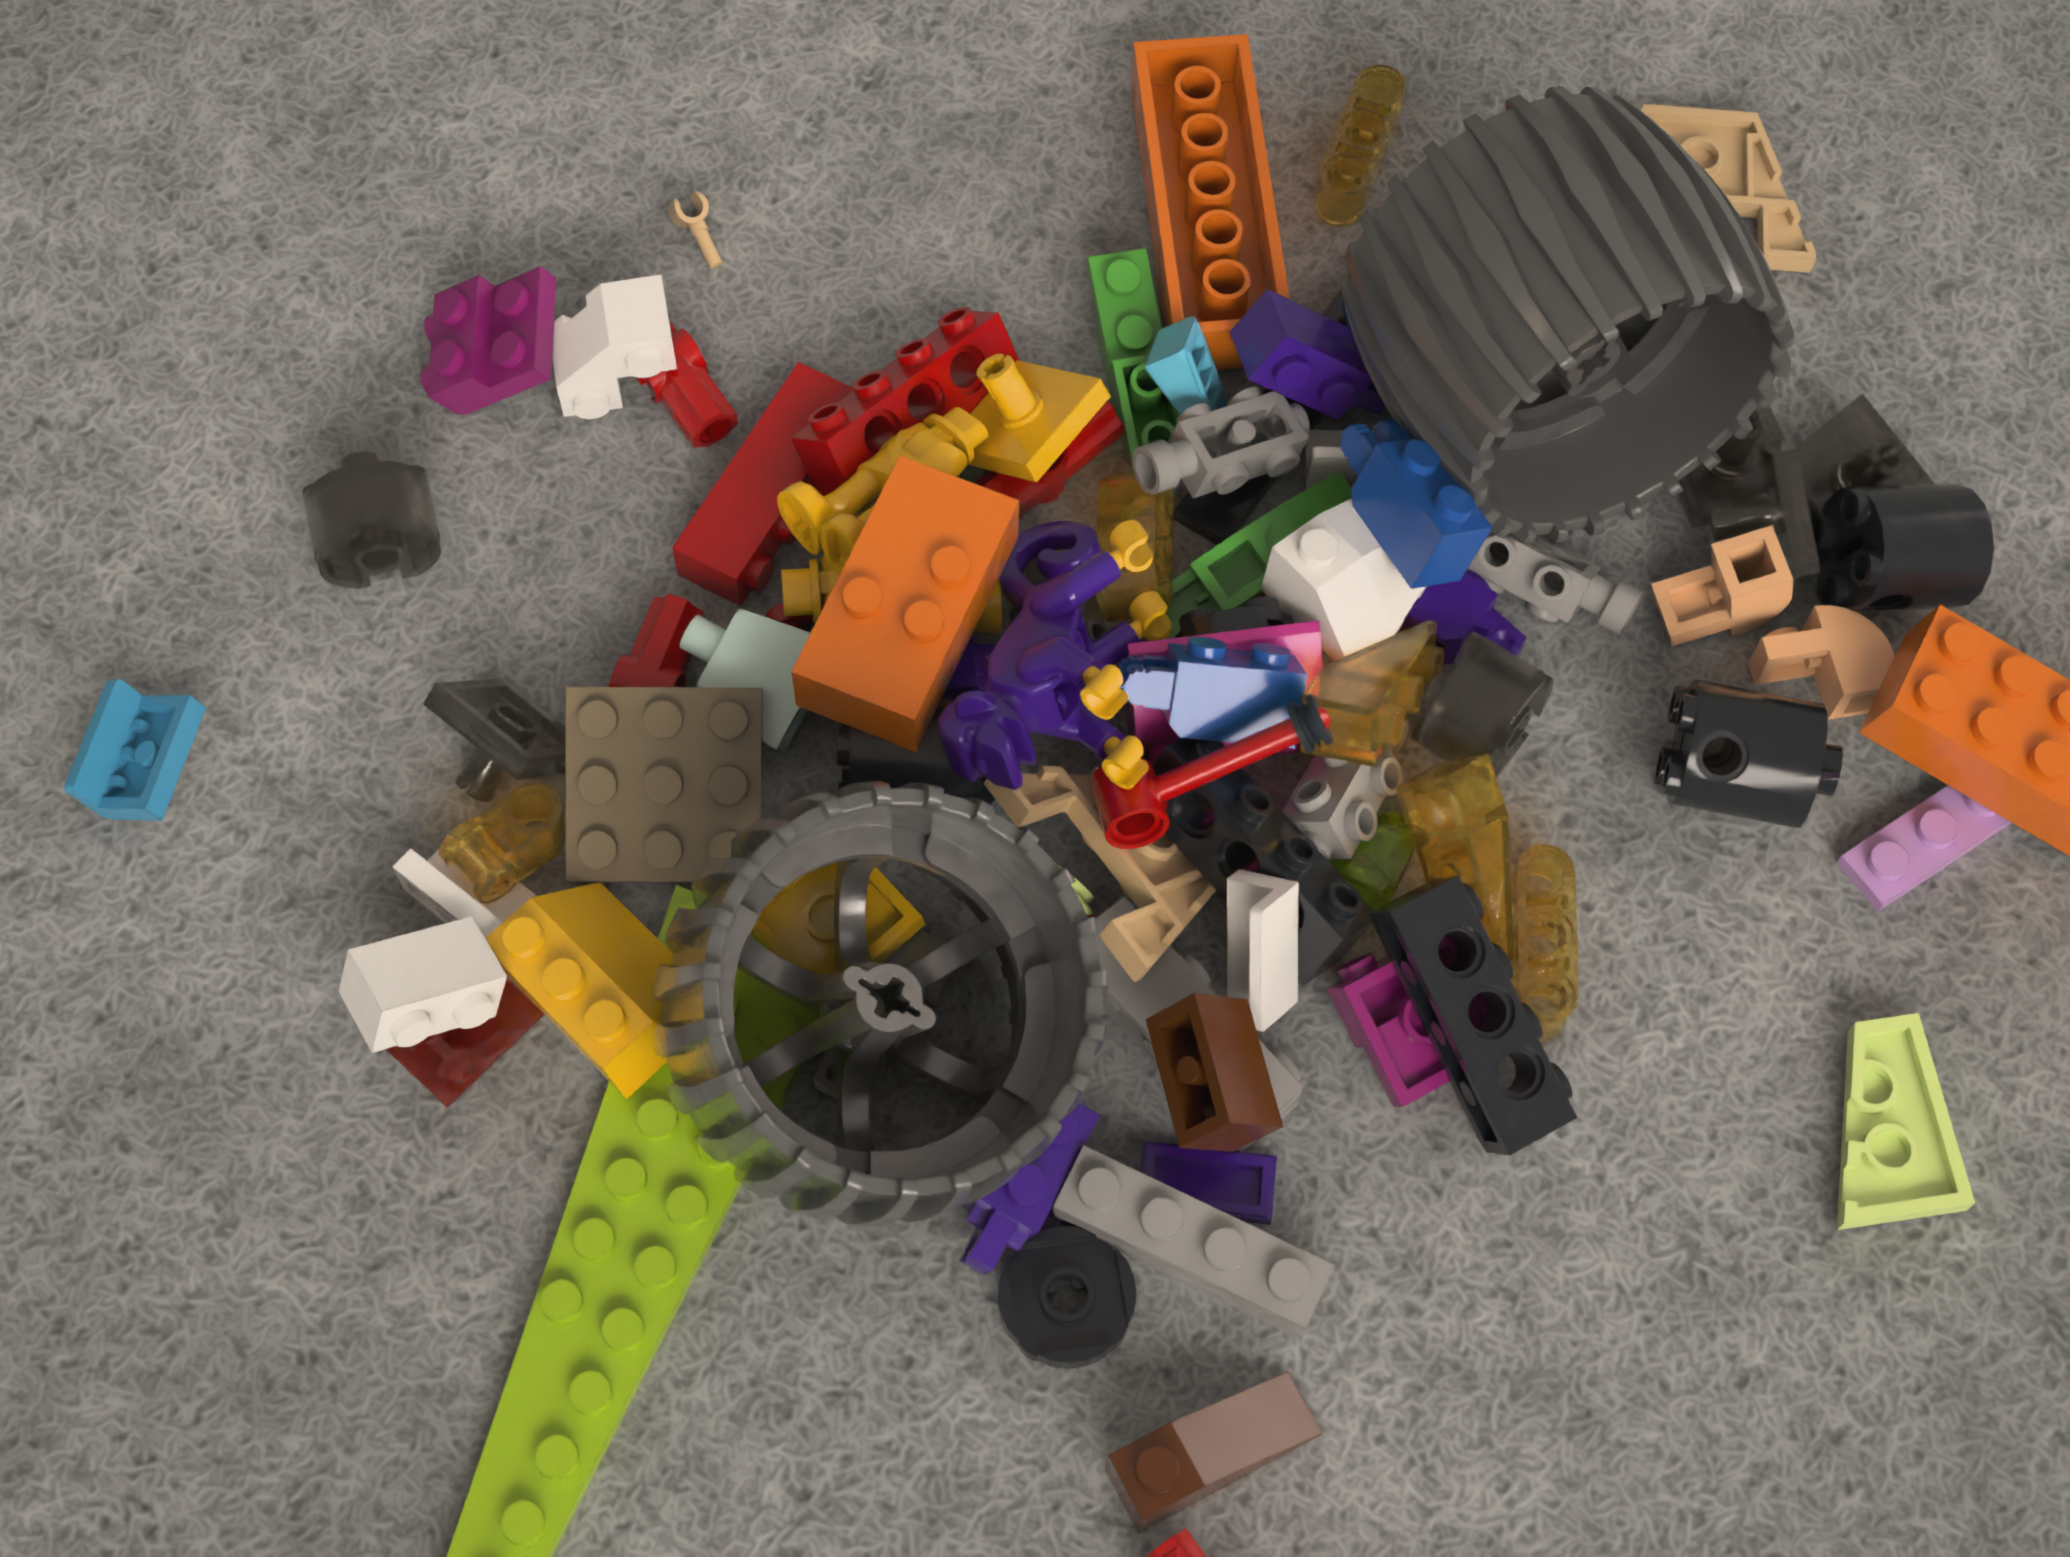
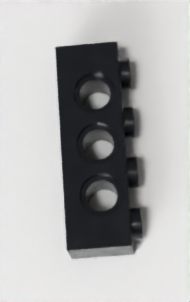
M1182 738L1167 746L1152 766L1155 776L1157 777L1225 747V745L1218 741ZM1243 768L1167 801L1168 808H1166L1169 818V827L1165 834L1226 902L1227 878L1239 869L1299 882L1298 981L1302 986L1337 964L1373 925L1368 913L1374 910L1364 901L1359 891L1341 876L1318 851L1314 842L1295 826L1274 803L1270 794L1261 788Z
M1459 875L1434 878L1368 913L1486 1153L1510 1156L1577 1118L1569 1101L1573 1094L1571 1085L1560 1067L1555 1063H1550L1539 1040L1543 1037L1541 1024L1533 1010L1527 1004L1521 1003L1510 981L1514 975L1510 960L1499 945L1491 942L1480 920L1484 917L1483 906L1471 886L1467 883H1462ZM1446 934L1453 939L1457 947V959L1450 969L1442 964L1438 954L1439 944ZM1476 995L1484 1001L1487 1010L1486 1019L1479 1029L1472 1025L1468 1015L1469 1004ZM1506 1055L1513 1060L1516 1069L1515 1079L1507 1089L1502 1086L1498 1077L1499 1064Z

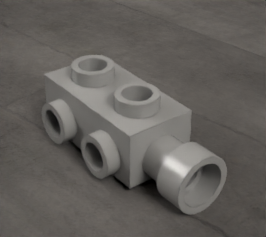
M1249 387L1233 396L1226 407L1212 411L1208 403H1199L1185 410L1178 417L1177 425L1168 442L1158 440L1139 446L1134 450L1132 456L1133 470L1140 487L1150 495L1175 488L1179 484L1180 479L1184 482L1192 498L1214 491L1221 495L1227 494L1240 488L1250 479L1264 474H1268L1269 477H1278L1293 469L1300 462V453L1309 440V419L1306 411L1300 404H1289L1284 395L1275 391L1262 394L1258 387Z
M1490 531L1468 567V570L1480 575L1487 582L1490 589L1496 593H1502L1505 589L1526 600L1525 608L1541 619L1550 622H1557L1558 619H1561L1568 623L1578 613L1580 608H1583L1600 617L1599 625L1618 635H1621L1644 595L1643 590L1624 580H1621L1618 585L1599 575L1602 568L1586 560L1582 554L1572 549H1565L1556 543L1553 544L1541 535H1537L1533 543L1525 544L1510 534L1501 538ZM1561 560H1568L1572 562L1575 568Z
M1384 703L1368 705L1357 721L1353 730L1354 733L1340 732L1332 734L1334 742L1326 745L1323 741L1321 748H1318L1313 760L1283 809V813L1304 835L1314 842L1318 851L1328 861L1330 859H1351L1360 841L1371 840L1377 830L1376 813L1384 798L1396 795L1401 788L1402 769L1394 755L1399 752L1410 732V724L1398 709Z

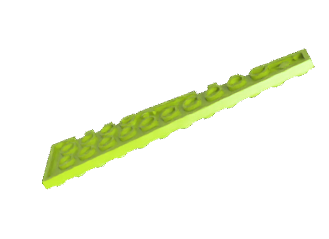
M676 885L658 936V939L667 948L665 936L678 908L696 909L692 891ZM750 932L749 935H750L755 941H757L759 944H761L763 947H765V946L759 941V939H758L752 932ZM737 968L733 995L734 1035L744 1064L820 1017V1011L800 1004L776 992ZM668 1062L627 1099L608 1082L446 1557L553 1556L742 1185L734 1178L736 1167L727 1160L722 1163L707 1155L695 1140V1136L701 1131L692 1121L689 1114L685 1115L674 1107L667 1091L669 1085L673 1083ZM804 1062L761 1086L765 1095L779 1110Z

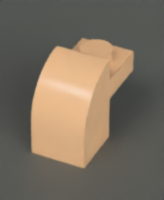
M1773 525L1711 544V565L1652 583L1651 591L1670 646L1673 647L1728 629L1731 636L1744 634L1769 622L1790 603L1793 595V577Z
M1818 605L1814 606L1801 631L1795 627H1784L1761 637L1748 661V666L1754 685L1814 676L1822 702L1827 709L1829 720L1868 713L1895 655L1883 632L1865 616L1840 606Z

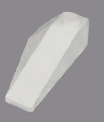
M1352 498L1318 514L1274 545L1271 549L1261 590L1268 597L1276 598L1279 601L1280 609L1292 616L1295 623L1319 621L1322 650L1347 674L1394 639L1415 601L1421 597L1426 587L1415 589L1409 587L1353 508Z

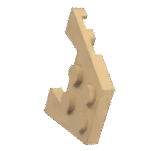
M1643 104L1641 111L1673 137L1708 173L1726 195L1739 216L1757 219V245L1764 255L1770 270L1810 273L1816 261V251L1812 241L1806 242L1799 226L1801 220L1800 212L1795 201L1788 200L1779 179L1782 169L1758 113Z
M1042 766L1036 774L1022 773L1023 785L1016 790L996 786L986 779L984 785L1017 827L1065 812L1082 834L1085 844L1096 852L1119 882L1123 894L1138 907L1135 911L1111 920L1099 934L1101 940L1134 983L1143 978L1216 892V889L1166 834L1149 845L1135 849L1116 848L1106 841L1090 787V779L1099 767H1094L1089 775L1068 774L1062 766Z

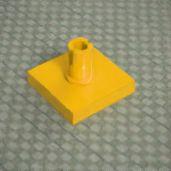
M1004 354L992 355L981 363L976 373L987 389L988 394L970 413V415L984 424L988 431V438L973 449L975 458L968 465L1037 483L1111 396L1100 378L1019 360L1014 362L1009 355L1006 357Z
M838 862L818 868L786 886L761 911L758 920L751 930L769 951L799 967L820 974L837 973L834 949V894ZM875 867L870 874L867 887L865 928L871 959L873 962L882 963L925 926L923 916Z

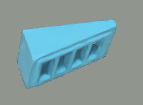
M1191 316L1160 329L1145 369L1179 415L1199 403H1208L1212 411L1226 407L1228 399L1197 319Z

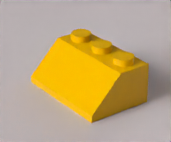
M601 882L531 897L485 938L506 975L626 1099L668 1062L667 1057L662 1058L655 1051L653 1031L657 1024L662 1023L663 1002H659L654 998L653 987L657 968L660 964L670 965L673 953Z

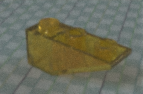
M1427 620L1324 665L1302 695V702L1306 704L1305 696L1313 694L1320 707L1328 711L1331 718L1329 728L1334 742L1326 745L1321 740V748L1317 743H1314L1315 751L1310 753L1305 750L1301 743L1300 752L1376 767L1389 745H1397L1399 743L1405 720L1409 714H1417L1419 712L1424 691L1428 685H1436L1440 678L1444 661V650L1442 647L1436 646L1437 622Z
M1489 754L1434 765L1396 786L1426 883L1434 878L1459 875L1462 883H1467L1471 886L1483 906L1484 917L1480 920L1491 942L1499 945L1511 961L1514 959L1508 813Z

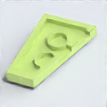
M1919 1013L1855 1022L1847 1034L1837 1230L1967 1211L1975 1204Z

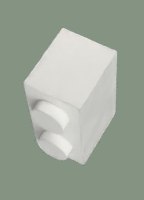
M473 916L348 949L338 992L369 1049L374 1053L395 1046L410 1047L420 1043L429 1036L459 1027L471 1029L483 1024L490 1018L496 1017L507 975Z

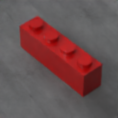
M800 362L796 364L672 547L679 576L739 606H742L752 590L760 592L765 588L775 567L773 557L783 542L791 545L796 540V537L789 530L780 514L777 496L790 484L800 481L814 487L791 437L809 424L808 418L814 411L827 404L838 403L854 391L851 386Z

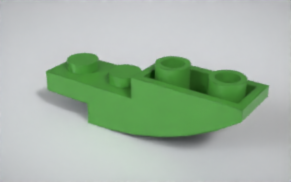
M1146 248L1090 256L1086 264L1097 318L1096 336L1114 411L1123 423V434L1120 437L1133 478H1136L1132 464L1134 450L1139 446L1158 440L1168 442L1177 425L1176 421L1180 416L1145 369L1157 333L1162 329Z
M1339 471L1253 521L1190 563L1187 571L1156 591L1168 607L1165 613L1172 621V630L1166 639L1174 638L1180 632L1179 618L1189 611L1210 609L1218 612L1241 607L1250 599L1266 595L1261 590L1272 547L1318 514L1352 498V487L1342 473Z

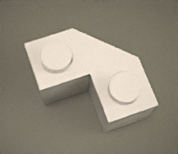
M661 275L601 283L585 296L587 306L573 318L561 315L554 321L552 360L556 388L564 417L574 415L583 419L602 417L609 410L623 408L619 378L629 376L647 378L657 375L662 371L677 369Z

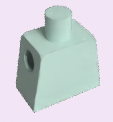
M740 608L735 613L726 630L704 617L696 615L686 628L679 646L686 652L708 663L696 687L763 688V742L782 752L787 750L809 711L796 705L791 671L810 632Z

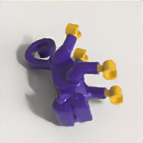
M1124 521L1115 527L1110 535V545L1114 550L1111 553L1101 550L1096 532L1088 525L1079 522H1048L1032 527L1018 535V539L999 577V582L1005 597L1021 612L999 639L988 658L986 692L969 691L958 695L954 702L945 707L938 718L940 740L949 765L958 776L972 783L979 776L987 778L996 786L1012 790L1020 788L1023 785V774L1019 763L1032 766L1035 764L1037 757L1029 732L1081 742L1097 756L1104 759L1102 768L1107 777L1117 786L1127 790L1133 788L1149 770L1147 762L1141 759L1144 751L1141 741L1131 735L1124 738L1122 732L1107 720L1111 719L1129 699L1126 691L1119 688L1123 683V676L1120 669L1115 665L1121 661V657L1126 658L1127 644L1138 643L1143 637L1149 641L1166 639L1170 635L1172 621L1165 613L1168 606L1157 592H1143L1130 605L1129 614L1133 622L1128 624L1125 621H1121L1095 640L1089 638L1080 609L1082 603L1121 577L1120 569L1126 567L1131 572H1140L1146 570L1151 565L1153 551L1146 543L1149 535L1138 521ZM1055 550H1068V551L1056 552ZM1036 557L1040 573L1049 579L1037 586L1023 575L1028 563Z

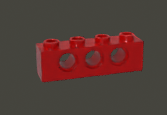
M961 307L946 313L938 320L937 324L939 327L925 338L913 340L900 347L895 353L897 359L882 370L863 375L853 383L852 388L854 391L838 403L827 404L809 416V424L793 435L791 440L814 487L822 496L833 492L857 472L860 464L868 461L878 453L882 445L890 437L897 435L900 430L910 428L918 423L923 424L924 419L931 414L943 417L954 407H959L969 414L988 394L987 389L976 375L981 363L995 354H1004L1005 357L1009 355L1014 362L1019 360L998 312L971 311L969 307Z

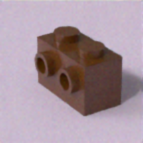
M1193 993L1145 1019L1179 1148L1234 1152L1283 1127L1248 999Z

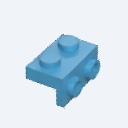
M121 679L107 680L64 784L65 792L104 818L112 820L162 821L173 797L174 789L190 748L194 743L195 735L206 707L190 695H142Z

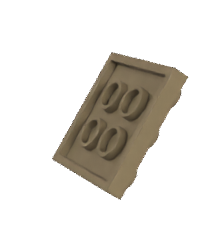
M566 687V882H694L712 858H730L731 840L758 819H762L763 688Z

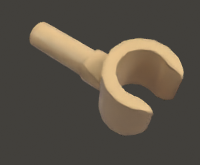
M693 191L690 194L691 201L696 207V217L686 216L681 210L679 201L674 198L668 207L671 221L678 227L689 228L710 269L722 265L723 262L704 221L709 209L707 198L704 194Z

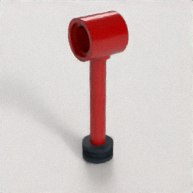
M1313 694L1305 696L1306 704L1301 699H1299V707L1295 702L1287 704L1290 718L1157 777L1155 776L1152 764L1141 758L1147 762L1149 770L1133 788L1128 790L1114 784L1104 773L1102 766L1099 767L1090 779V787L1106 841L1111 846L1120 849H1135L1149 845L1161 838L1169 827V818L1166 811L1168 800L1300 742L1308 753L1315 751L1314 743H1317L1321 748V740L1326 745L1333 743V736L1329 728L1331 718L1328 711L1320 707Z

